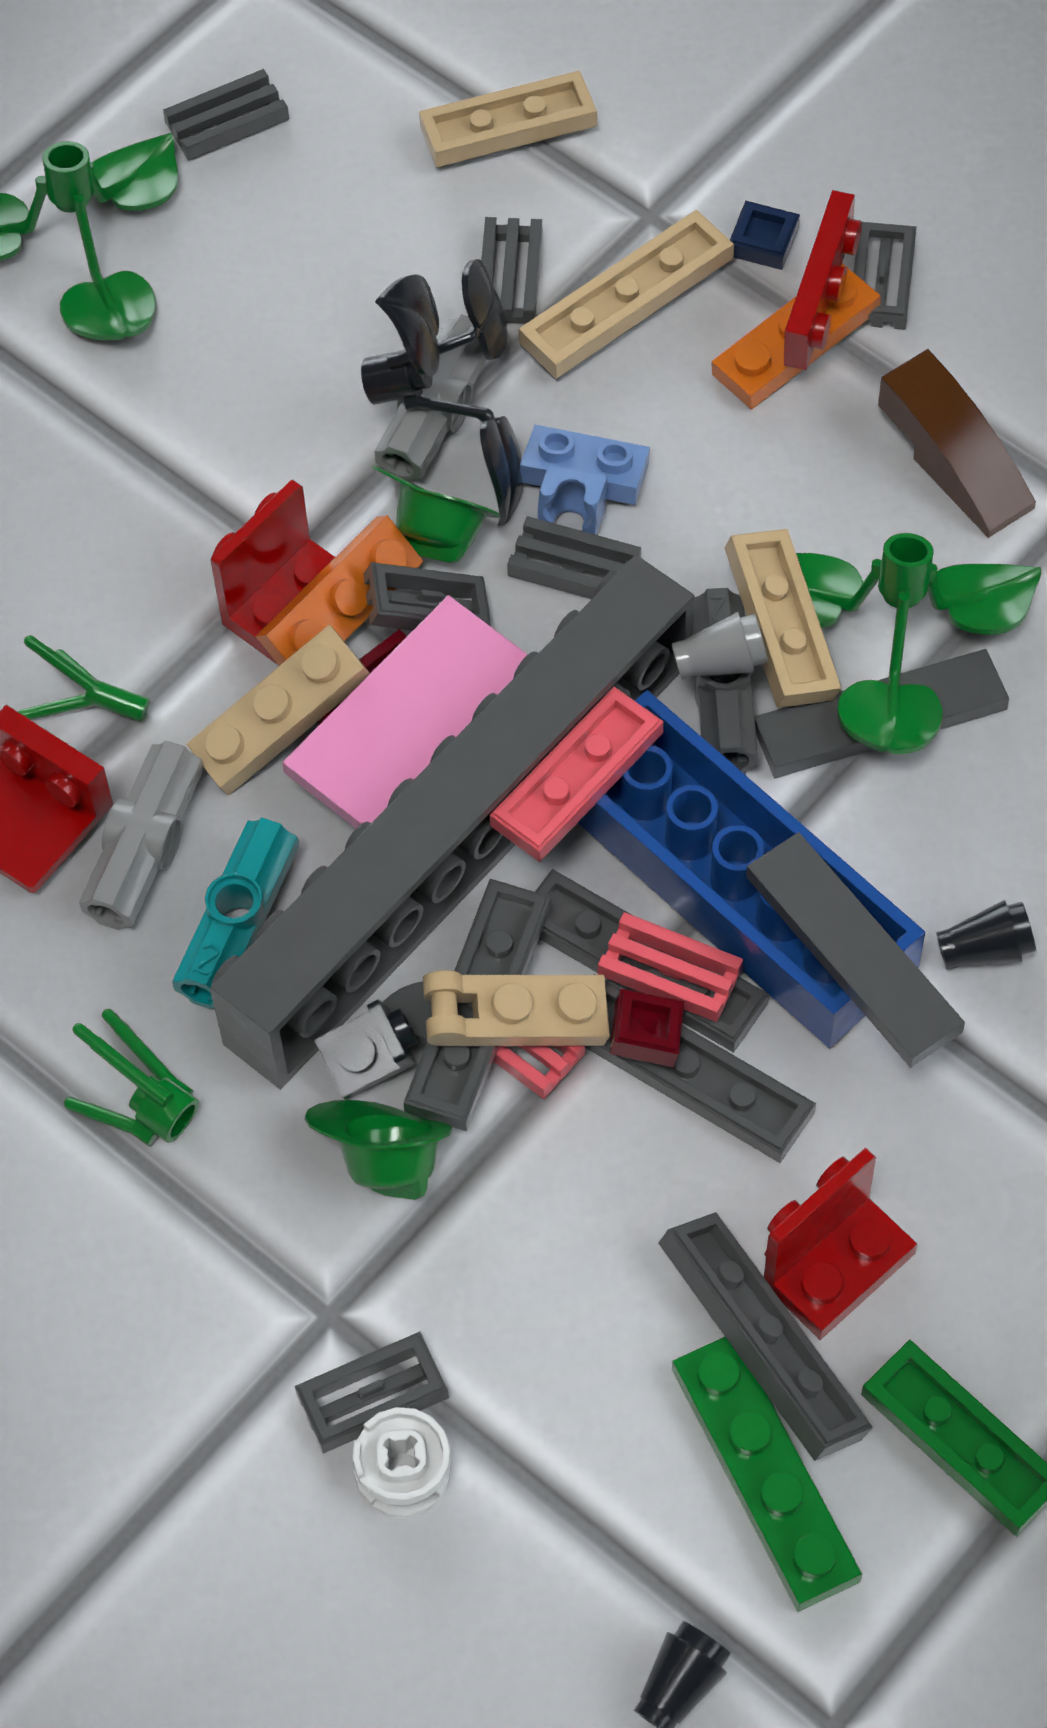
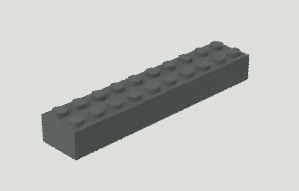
M635 555L620 571L617 569L611 570L601 580L594 597L580 612L577 610L569 612L558 625L554 638L539 653L533 651L521 661L514 673L513 680L498 695L491 693L482 700L473 714L472 721L457 737L450 735L445 738L435 749L430 764L414 780L408 778L399 784L389 799L388 807L372 823L364 822L353 831L345 845V850L329 867L324 865L317 868L306 880L301 895L285 911L278 910L267 918L258 932L257 940L240 957L234 955L220 966L213 978L210 991L223 1045L281 1090L319 1050L314 1039L343 1025L515 846L513 842L490 826V814L613 687H616L633 700H636L646 690L657 698L680 674L672 643L685 640L693 635L695 595L638 555Z

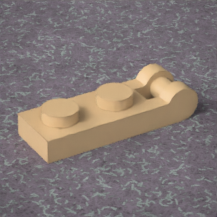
M439 970L423 976L424 999L431 1002L432 1017L426 1020L427 1042L431 1045L604 1046L610 1037L604 975H462L452 970ZM457 1003H472L473 1018H464L458 1015Z

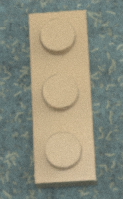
M580 70L419 111L420 127L436 167L597 126V110Z
M788 529L731 535L724 549L746 616L755 613L768 658V662L763 663V667L776 707L781 708L833 701L840 692L841 685Z
M329 624L186 745L195 756L202 759L203 767L219 788L229 796L349 696L370 673Z

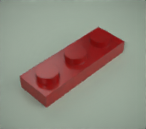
M835 190L831 192L784 331L785 366L807 370L814 348L823 350L826 345L831 325V315L826 314L830 301L839 302L841 299L847 275V267H842L845 254L855 255L861 237L862 221L854 219V194Z

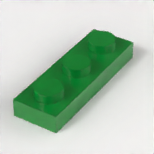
M910 1339L863 1385L861 1395L1016 1537L1047 1506V1462Z

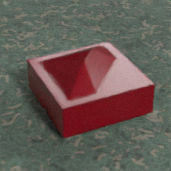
M620 988L615 1001L609 1054L674 1067L679 1055L684 1002Z

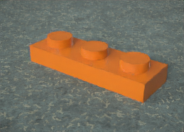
M848 267L841 299L839 302L830 301L826 314L831 315V325L826 345L823 350L814 348L809 365L867 321L871 311L881 305V295ZM796 297L711 361L712 375L751 410L802 371V369L784 365V331Z
M388 515L378 516L372 520L255 636L279 666L329 624L345 641L369 617L373 605H367L366 594L370 589V585L364 583L363 574L371 562L418 568L424 562ZM387 587V590L395 591V590L397 589V588Z

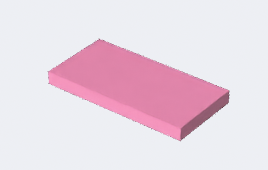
M448 595L282 762L283 772L355 829L364 822L372 823L388 807L389 799L399 784L408 778L414 780L430 764L431 757L438 745L448 736L454 735L457 737L472 721L473 714L482 700L491 693L498 695L513 680L518 665L528 654Z

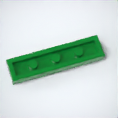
M722 1337L672 1360V1372L797 1612L860 1583L862 1573L767 1394L726 1337Z

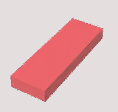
M613 687L490 814V826L538 862H541L663 734L664 721L619 689Z

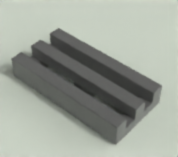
M264 69L163 109L165 123L188 161L289 120L288 106L283 99H279L278 90L274 84L270 85L269 76ZM266 104V106H264V107H262V108H259V109H257V110H254V111H252V112H249V113H247V114H244V115H242V116H240V117H237V116L240 115V114H243V113H245V112H248V111H250V110H253V109H255V108H257V107H260V106ZM217 124V126H215V127H213V128H210V129H208V130H205V131H203V132H200V133H198V134H196V135H193V136L189 137V135H191V134H194V133H196V132H199V131H201V130H204V129H206V128H209V127H211V126Z
M485 217L481 261L486 266L492 284L496 241H506L501 290V304L506 322L528 323L536 316L543 233L542 219H531L530 226H520L519 218H508L507 225H497V217ZM518 242H529L523 308H512Z
M862 222L861 237L855 254L853 272L863 281L865 280L869 237L881 238L875 291L881 295V305L872 310L868 315L871 327L882 328L883 322L895 323L894 329L906 330L917 226ZM892 239L904 240L896 306L885 305Z
M527 516L523 524V534L518 536L515 543L514 555L511 554L508 560L507 572L508 576L592 599L602 579L588 576L584 573L589 571L606 576L611 570L617 569L620 571L635 555L641 557V547ZM531 555L563 564V568L530 560L528 557Z
M374 562L369 564L363 574L364 583L370 585L366 598L367 605H373V609L369 614L371 626L414 630L446 598L443 597L444 594L472 598V600L453 599L491 626L483 576ZM387 587L415 590L421 592L419 594L392 591L387 590Z
M420 1331L294 1386L298 1400L304 1408L307 1420L316 1435L323 1454L358 1439L364 1429L363 1424L379 1412L396 1407L413 1408L421 1411L449 1398L448 1389ZM416 1356L419 1364L361 1387L358 1391L322 1407H319L316 1400L412 1357ZM424 1380H427L428 1384H425L403 1395L393 1398L387 1402H384L369 1410L359 1413L344 1421H341L330 1427L327 1426V1423L331 1421H334L365 1406L375 1403L381 1399H384L399 1391L409 1388Z

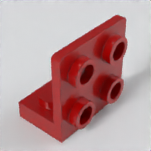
M290 480L278 493L273 492L267 495L258 505L254 516L236 533H228L219 541L210 559L222 625L276 664L277 662L255 636L335 558V556L310 539L303 486L296 481Z
M5 705L0 710V873L29 893H35L114 804L103 766L10 706Z
M864 1148L850 1161L845 1157H841L833 1162L816 1183L818 1190L801 1205L796 1200L786 1204L773 1217L767 1227L770 1234L768 1235L767 1249L764 1253L766 1257L764 1278L784 1306L820 1341L916 1254L917 1243L869 1198L876 1156L867 1148Z

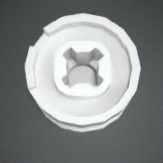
M396 1407L377 1413L363 1424V1431L357 1441H354L352 1458L354 1477L360 1496L373 1510L387 1517L408 1519L426 1513L441 1501L450 1481V1446L444 1429L432 1416L417 1409Z

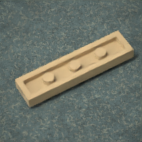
M696 209L520 327L519 343L557 379L731 261L734 256V243Z

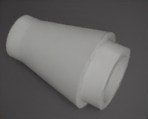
M736 612L685 640L672 643L682 680L693 676L755 672L753 666L768 662L755 613L740 617L739 613Z

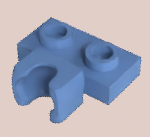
M535 424L520 463L522 483L541 486L538 499V519L555 523L558 515L564 512H574L579 514L584 520L582 531L596 535L605 511L606 499L632 505L636 504L649 465L650 447Z

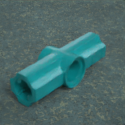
M262 817L256 821L247 820L223 874L213 880L206 890V910L172 980L174 990L184 995L193 1004L211 1010L214 1008L210 987L216 972L227 959L234 955L240 957L257 940L258 932L267 920L269 911L299 848L298 837L286 830L281 823ZM235 908L249 910L248 913L237 918L224 916L225 913Z

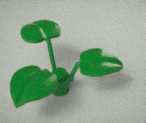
M168 133L128 145L105 154L93 162H90L89 152L82 144L73 141L55 143L49 146L43 153L42 159L45 176L35 178L36 192L29 211L25 203L16 196L0 193V261L15 256L21 250V234H29L35 230L47 194L49 200L60 211L67 213L76 212L87 264L93 281L73 285L63 294L60 301V315L64 324L72 332L90 339L121 340L126 336H137L149 328L155 317L156 300L154 291L142 276L133 271H120L103 279L86 207L93 195L100 203L111 199L116 207L125 211L146 210L168 201L174 195L179 180L173 135Z
M899 533L885 541L882 560L874 559L872 561L871 572L864 582L858 570L842 559L824 554L796 553L821 628L834 625L839 620L842 609L849 612L857 611L877 582L878 589L883 595L885 602L897 608L888 684L877 680H863L845 689L839 698L837 709L838 720L842 728L858 742L879 752L888 751L891 754H910L930 744L938 734L942 723L943 710L940 699L928 686L920 684L900 685L908 609L916 606L928 592L933 608L936 610L948 609V617L951 623L961 630L983 635L1006 633L1018 627L1026 618L1041 578V567L1011 564H959L944 567L937 571V565L932 563L933 546L924 537L912 533Z

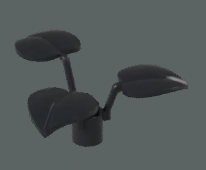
M480 259L470 260L464 267L461 283L464 305L472 325L465 333L438 343L436 336L439 332V315L429 284L423 276L418 274L401 277L388 286L375 300V303L393 322L405 350L363 359L361 378L365 394L373 405L404 399L406 410L424 408L474 417L480 420L482 451L500 513L498 525L505 524L511 518L518 504L523 487L520 473L522 456L508 419L505 416L495 418L492 410L488 408L421 397L423 389L432 386L433 375L436 374L439 367L440 354L479 339L482 352L487 360L497 359L503 354L507 344L508 332L501 301L493 287L484 263Z

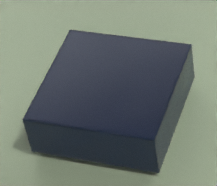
M745 200L730 241L734 243L733 258L783 270L799 229L800 214Z

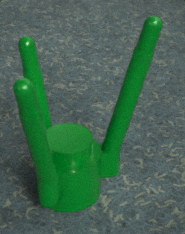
M112 1009L103 1010L102 1018L153 1075L148 1077L101 1037H98L85 1025L76 1023L72 1028L73 1033L138 1087L129 1102V1108L135 1111L136 1115L135 1119L73 1097L65 1099V1108L131 1133L147 1146H150L157 1136L167 1143L176 1140L188 1127L198 1110L199 1100L192 1096L194 1090L177 1079Z

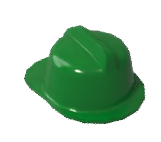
M372 465L373 469L399 482L396 526L421 557L451 564L459 562L473 544L485 518L500 517V513L492 509L452 496L428 491L387 470Z
M334 1100L319 1103L307 1110L304 1119L309 1128L339 1141L348 1173L356 1184L369 1187L374 1192L384 1196L411 1200L419 1199L425 1195L428 1178L431 1177L436 1165L438 1141L450 1136L452 1132V1127L445 1122L423 1119L391 1106L361 1100Z

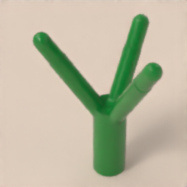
M32 635L24 638L26 647L87 691L86 694L21 709L18 711L20 714L32 720L96 705L139 722L143 721L150 699L97 680L62 649L54 651Z

